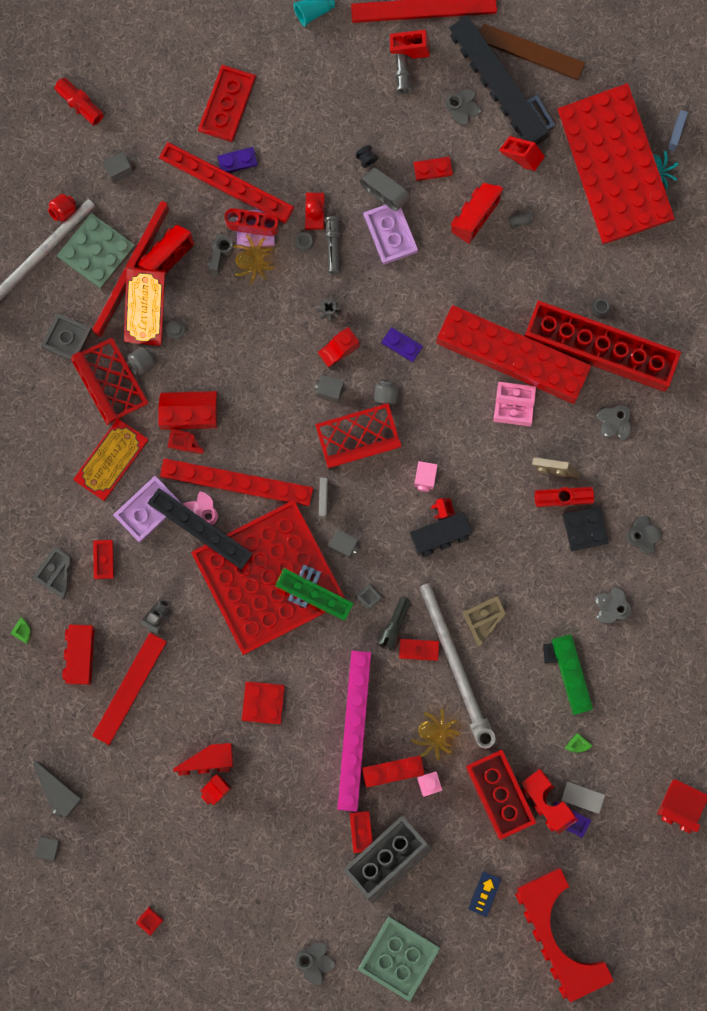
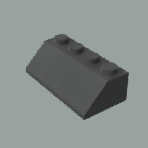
M401 816L348 864L343 871L365 897L374 904L428 855L432 849L408 821Z

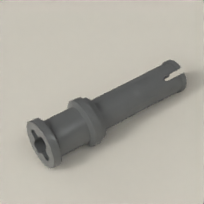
M396 54L397 72L395 79L398 86L396 88L397 94H410L412 92V87L410 86L411 73L408 70L407 55Z
M329 216L324 218L326 223V233L324 236L328 243V273L339 274V239L341 237L339 222H341V218Z

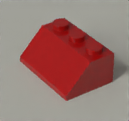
M483 183L480 188L476 187L471 195L473 197L471 201H466L463 205L461 215L459 217L455 216L450 224L452 226L451 233L470 244L501 201L504 188Z
M179 225L168 229L165 237L153 245L149 254L141 257L138 264L139 268L166 271L167 274L195 245L191 232Z
M217 391L160 393L158 404L159 428L161 430H171V428H217Z

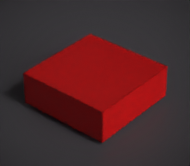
M148 907L135 923L151 936L164 920Z

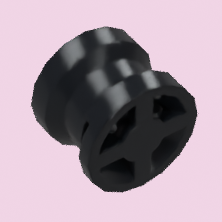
M371 145L362 147L355 154L356 158L361 161L363 168L369 167L378 160V156L372 152Z

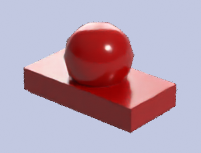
M306 192L305 230H324V193Z

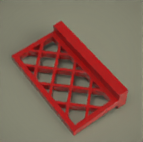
M113 338L72 355L71 361L107 426L114 423L115 420L148 404ZM111 345L114 350L112 356L101 353L104 346ZM90 353L97 355L96 364L87 362L85 356ZM100 357L111 360L108 369L98 366ZM113 361L121 363L123 367L121 373L110 370ZM96 369L107 372L105 381L96 378ZM109 373L120 376L118 385L107 382ZM122 377L130 379L132 383L130 389L120 386ZM105 385L116 388L114 398L104 393ZM118 389L129 393L126 402L116 399ZM131 394L139 396L142 402L137 405L129 403ZM114 402L125 405L124 411L116 414L113 409Z
M389 403L315 424L327 468L402 447ZM386 408L388 416L385 422L375 418L378 410ZM360 415H366L371 418L366 428L356 423ZM343 420L353 423L348 433L338 428ZM372 420L382 424L378 434L368 429ZM328 425L334 428L330 438L322 435L320 427ZM354 425L364 429L360 439L350 435ZM384 426L392 430L393 438L385 439L380 436ZM336 430L346 435L341 445L331 440ZM366 431L376 436L372 444L368 445L361 441ZM348 437L358 441L356 447L352 450L343 446ZM329 442L340 447L337 453L328 456L326 450ZM360 443L363 444V445H365V446H362V447L357 448Z

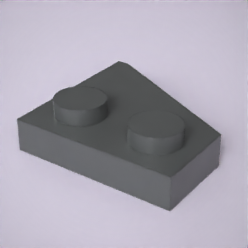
M54 547L32 578L64 600L72 558L57 547Z

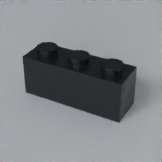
M461 512L414 530L409 535L417 555L427 557L433 554V550L437 548L445 550L450 548L453 542L458 541L460 544L468 541L472 531L465 513Z

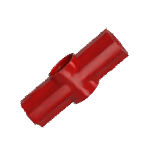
M66 78L59 79L56 82L55 91L67 101L70 108L73 107L77 111V114L80 113L92 126L97 125L104 117L103 112L91 102V99L84 91L78 90Z
M562 487L560 489L535 490V506L566 507L568 505L593 504L594 490L593 487ZM566 493L569 500L562 501L559 494Z

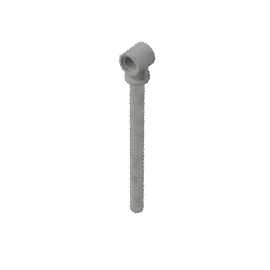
M87 199L0 285V301L96 207L92 201Z
M427 583L419 588L472 720V724L469 726L477 746L482 749H488L495 743V734L492 731L488 718L483 719L430 583ZM486 733L490 736L489 744L481 743V734Z

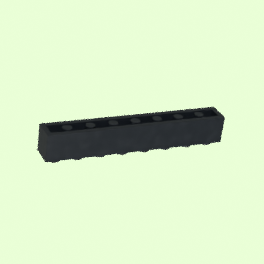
M468 15L449 27L452 33L449 35L455 45L459 43L461 46L459 51L463 57L470 59L472 63L469 65L474 73L479 72L482 76L479 79L485 88L489 86L492 91L489 93L495 102H500L502 105L500 110L504 116L509 115L512 120L509 123L515 131L519 130L522 134L520 139L531 141L538 145L550 137L547 128Z

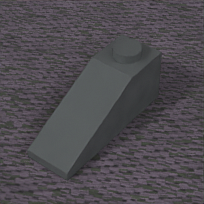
M35 761L33 766L48 802L54 808L52 812L59 818H68L83 798L39 761Z

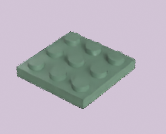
M91 213L57 254V257L95 286L102 289L136 246Z
M388 916L358 970L410 1002L440 947Z

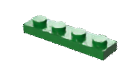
M285 568L282 570L275 587L343 621L346 620L353 606L352 602Z
M569 634L551 639L572 714L576 715L593 710L572 635Z

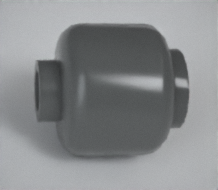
M139 347L128 355L127 365L132 373L144 375L155 366L154 359L156 357L151 349L147 350L144 347Z
M380 380V383L375 385L374 401L380 405L389 403L390 408L391 405L398 403L399 387L395 385L394 381Z

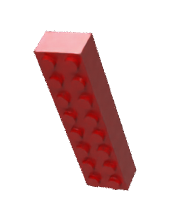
M537 300L524 335L529 339L586 364L663 392L670 386L681 352L539 300Z
M454 305L451 306L436 340V344L526 384L536 386V388L572 404L575 403L591 368L589 364Z

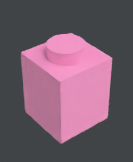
M418 461L414 487H418L417 490L422 492H429V489L433 490L437 464Z
M437 772L417 777L423 797L442 791Z

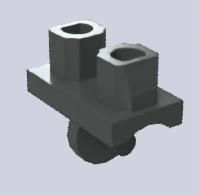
M161 599L144 616L140 624L146 626L148 631L157 634L171 618L173 611L169 609L172 604Z

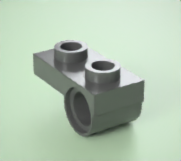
M217 234L216 240H212L211 251H213V255L208 259V268L211 274L218 276L222 257H229L234 252L232 240L221 234ZM224 244L230 246L227 250L220 249Z

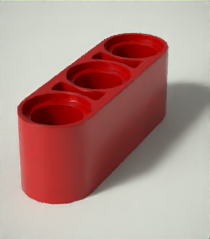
M230 208L224 214L226 226L232 231L264 236H274L279 231L278 219L272 214ZM231 217L238 218V220L235 222L229 221ZM249 220L256 221L254 225L247 224ZM267 223L275 224L272 228L266 227Z

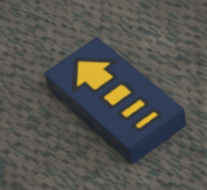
M483 871L468 909L487 917L502 879Z

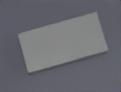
M320 478L319 518L323 519L327 518V478Z
M567 782L561 801L599 814L605 795Z

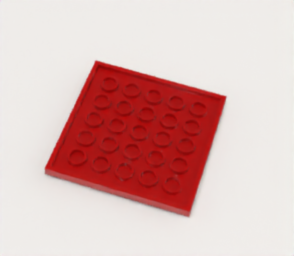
M294 500L226 534L253 554L243 570L206 545L191 552L243 656L327 613L309 603L304 608L288 601L290 594L275 587L284 568L297 575L300 574L303 565L320 571L321 575L317 585L345 599ZM305 571L303 578L306 579L308 571ZM312 574L310 578L311 582H313L316 576L315 574Z

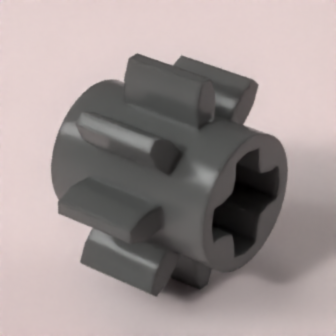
M330 297L325 302L320 301L322 307L317 309L319 313H322L321 319L328 318L329 322H331L333 317L338 319L336 312L341 311V307H336L338 301L335 300L333 302L330 300ZM326 307L329 309L332 307L333 311L331 312L329 310L326 312Z

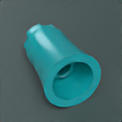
M301 0L294 2L293 7L296 16L302 26L305 27L316 18L335 8V1Z

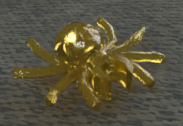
M246 234L251 248L241 244L233 245V248L248 250L242 251L236 256V264L242 269L249 270L243 273H235V276H244L253 270L252 278L249 282V285H252L257 270L261 277L267 280L261 269H274L273 266H263L271 263L263 260L265 255L270 256L269 253L263 252L273 251V248H264L259 251L262 243L265 241V238H262L255 250L252 239Z
M443 708L440 709V726L439 721L428 712L423 713L430 717L436 725L432 722H424L419 726L420 737L428 742L411 740L418 745L431 744L425 752L420 754L421 757L427 755L434 746L437 760L441 759L439 747L449 754L452 753L451 750L444 747L452 746L447 744L445 740L447 737L455 739L452 734L459 736L460 733L447 729L456 723L457 719L450 721L443 727Z

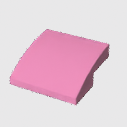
M498 382L493 422L531 427L536 386Z

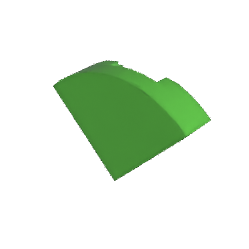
M21 617L10 634L28 644L31 631L27 622Z
M576 733L565 746V749L570 752L579 753L587 751L592 745Z

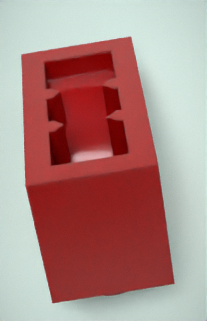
M426 30L390 34L391 54H404L412 57V59L430 57V40Z
M509 136L499 149L503 155L517 162L522 168L535 171L545 158L536 143Z
M347 327L335 335L324 348L318 351V355L327 367L330 368L359 348V341L350 328Z
M216 774L200 790L203 793L201 798L207 805L211 803L214 806L232 788L219 774Z

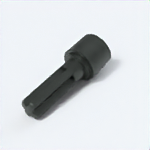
M400 597L388 628L383 629L377 642L378 646L385 648L387 645L390 651H395L400 639L398 631L409 607V599Z

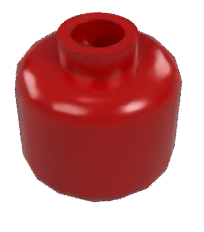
M59 194L49 202L48 212L55 221L64 222L76 211V202L71 196Z

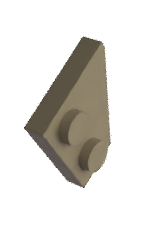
M533 458L532 465L540 473L549 474L550 472L558 476L579 480L580 472L569 462Z
M498 596L462 612L477 646L482 645L488 634L493 631L496 624L506 614Z

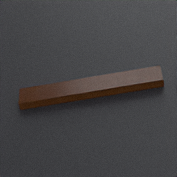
M483 24L480 34L490 47L578 80L585 65L583 61L487 24Z

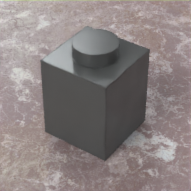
M123 152L103 161L113 183L133 174L131 167L134 165L130 157H125Z
M322 375L320 380L317 379L314 390L317 391V397L338 403L344 387V381Z
M338 529L329 545V549L349 559L352 555L355 556L360 548L357 538Z

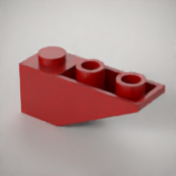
M232 743L212 744L175 767L173 772H178V776L190 775V770H198V774L210 773V769H218V772H228L229 767H234Z

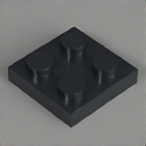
M600 506L562 514L571 552L609 544Z

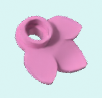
M199 492L197 502L183 503L184 506L211 525L217 522L218 513L213 508V500L206 493ZM207 513L212 514L210 520L205 519Z

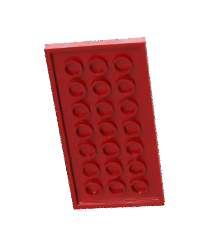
M628 83L557 108L602 244L610 243L675 220Z

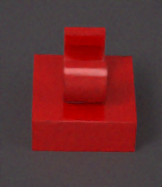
M451 498L438 499L436 504L431 506V509L438 508L439 514L434 516L435 519H445L455 515Z

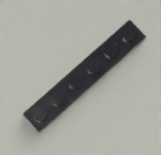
M160 488L157 489L147 503L239 569L243 570L253 556L250 551Z

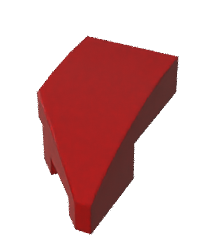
M171 428L167 448L203 454L204 450L199 446L193 434Z

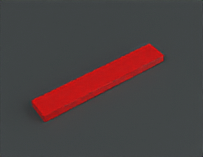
M152 633L148 634L95 729L93 737L107 745L111 744L167 641Z

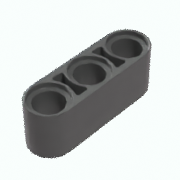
M373 168L360 179V184L368 193L393 211H397L410 200L409 193L402 186L377 168Z

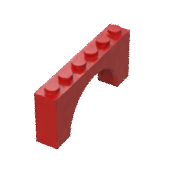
M557 868L517 887V893L514 895L519 905L523 904L526 909L523 914L528 924L531 922L535 930L532 933L536 942L541 941L544 948L541 950L545 961L549 960L552 968L549 970L554 980L558 979L561 987L558 989L562 998H567L571 1003L614 982L604 961L592 964L580 963L567 957L557 946L550 926L551 909L556 898L565 889L569 888L561 868Z

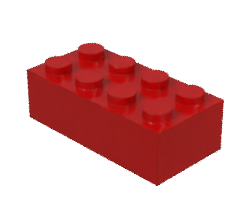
M499 750L465 766L498 840L536 824L503 750Z

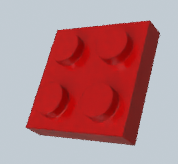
M246 682L242 721L281 724L285 685Z

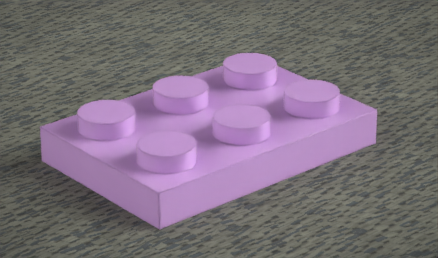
M386 205L363 213L383 265L418 253L417 246L401 208L393 211Z
M156 476L113 514L139 543L167 518L147 504L157 489L160 488L180 502Z

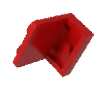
M672 780L657 815L661 816V820L665 823L679 825V829L688 834L691 831L698 832L701 825L697 823L706 805L707 795L678 780Z

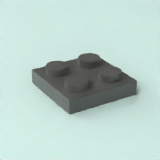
M57 313L41 348L71 361L73 354L82 352L92 329Z

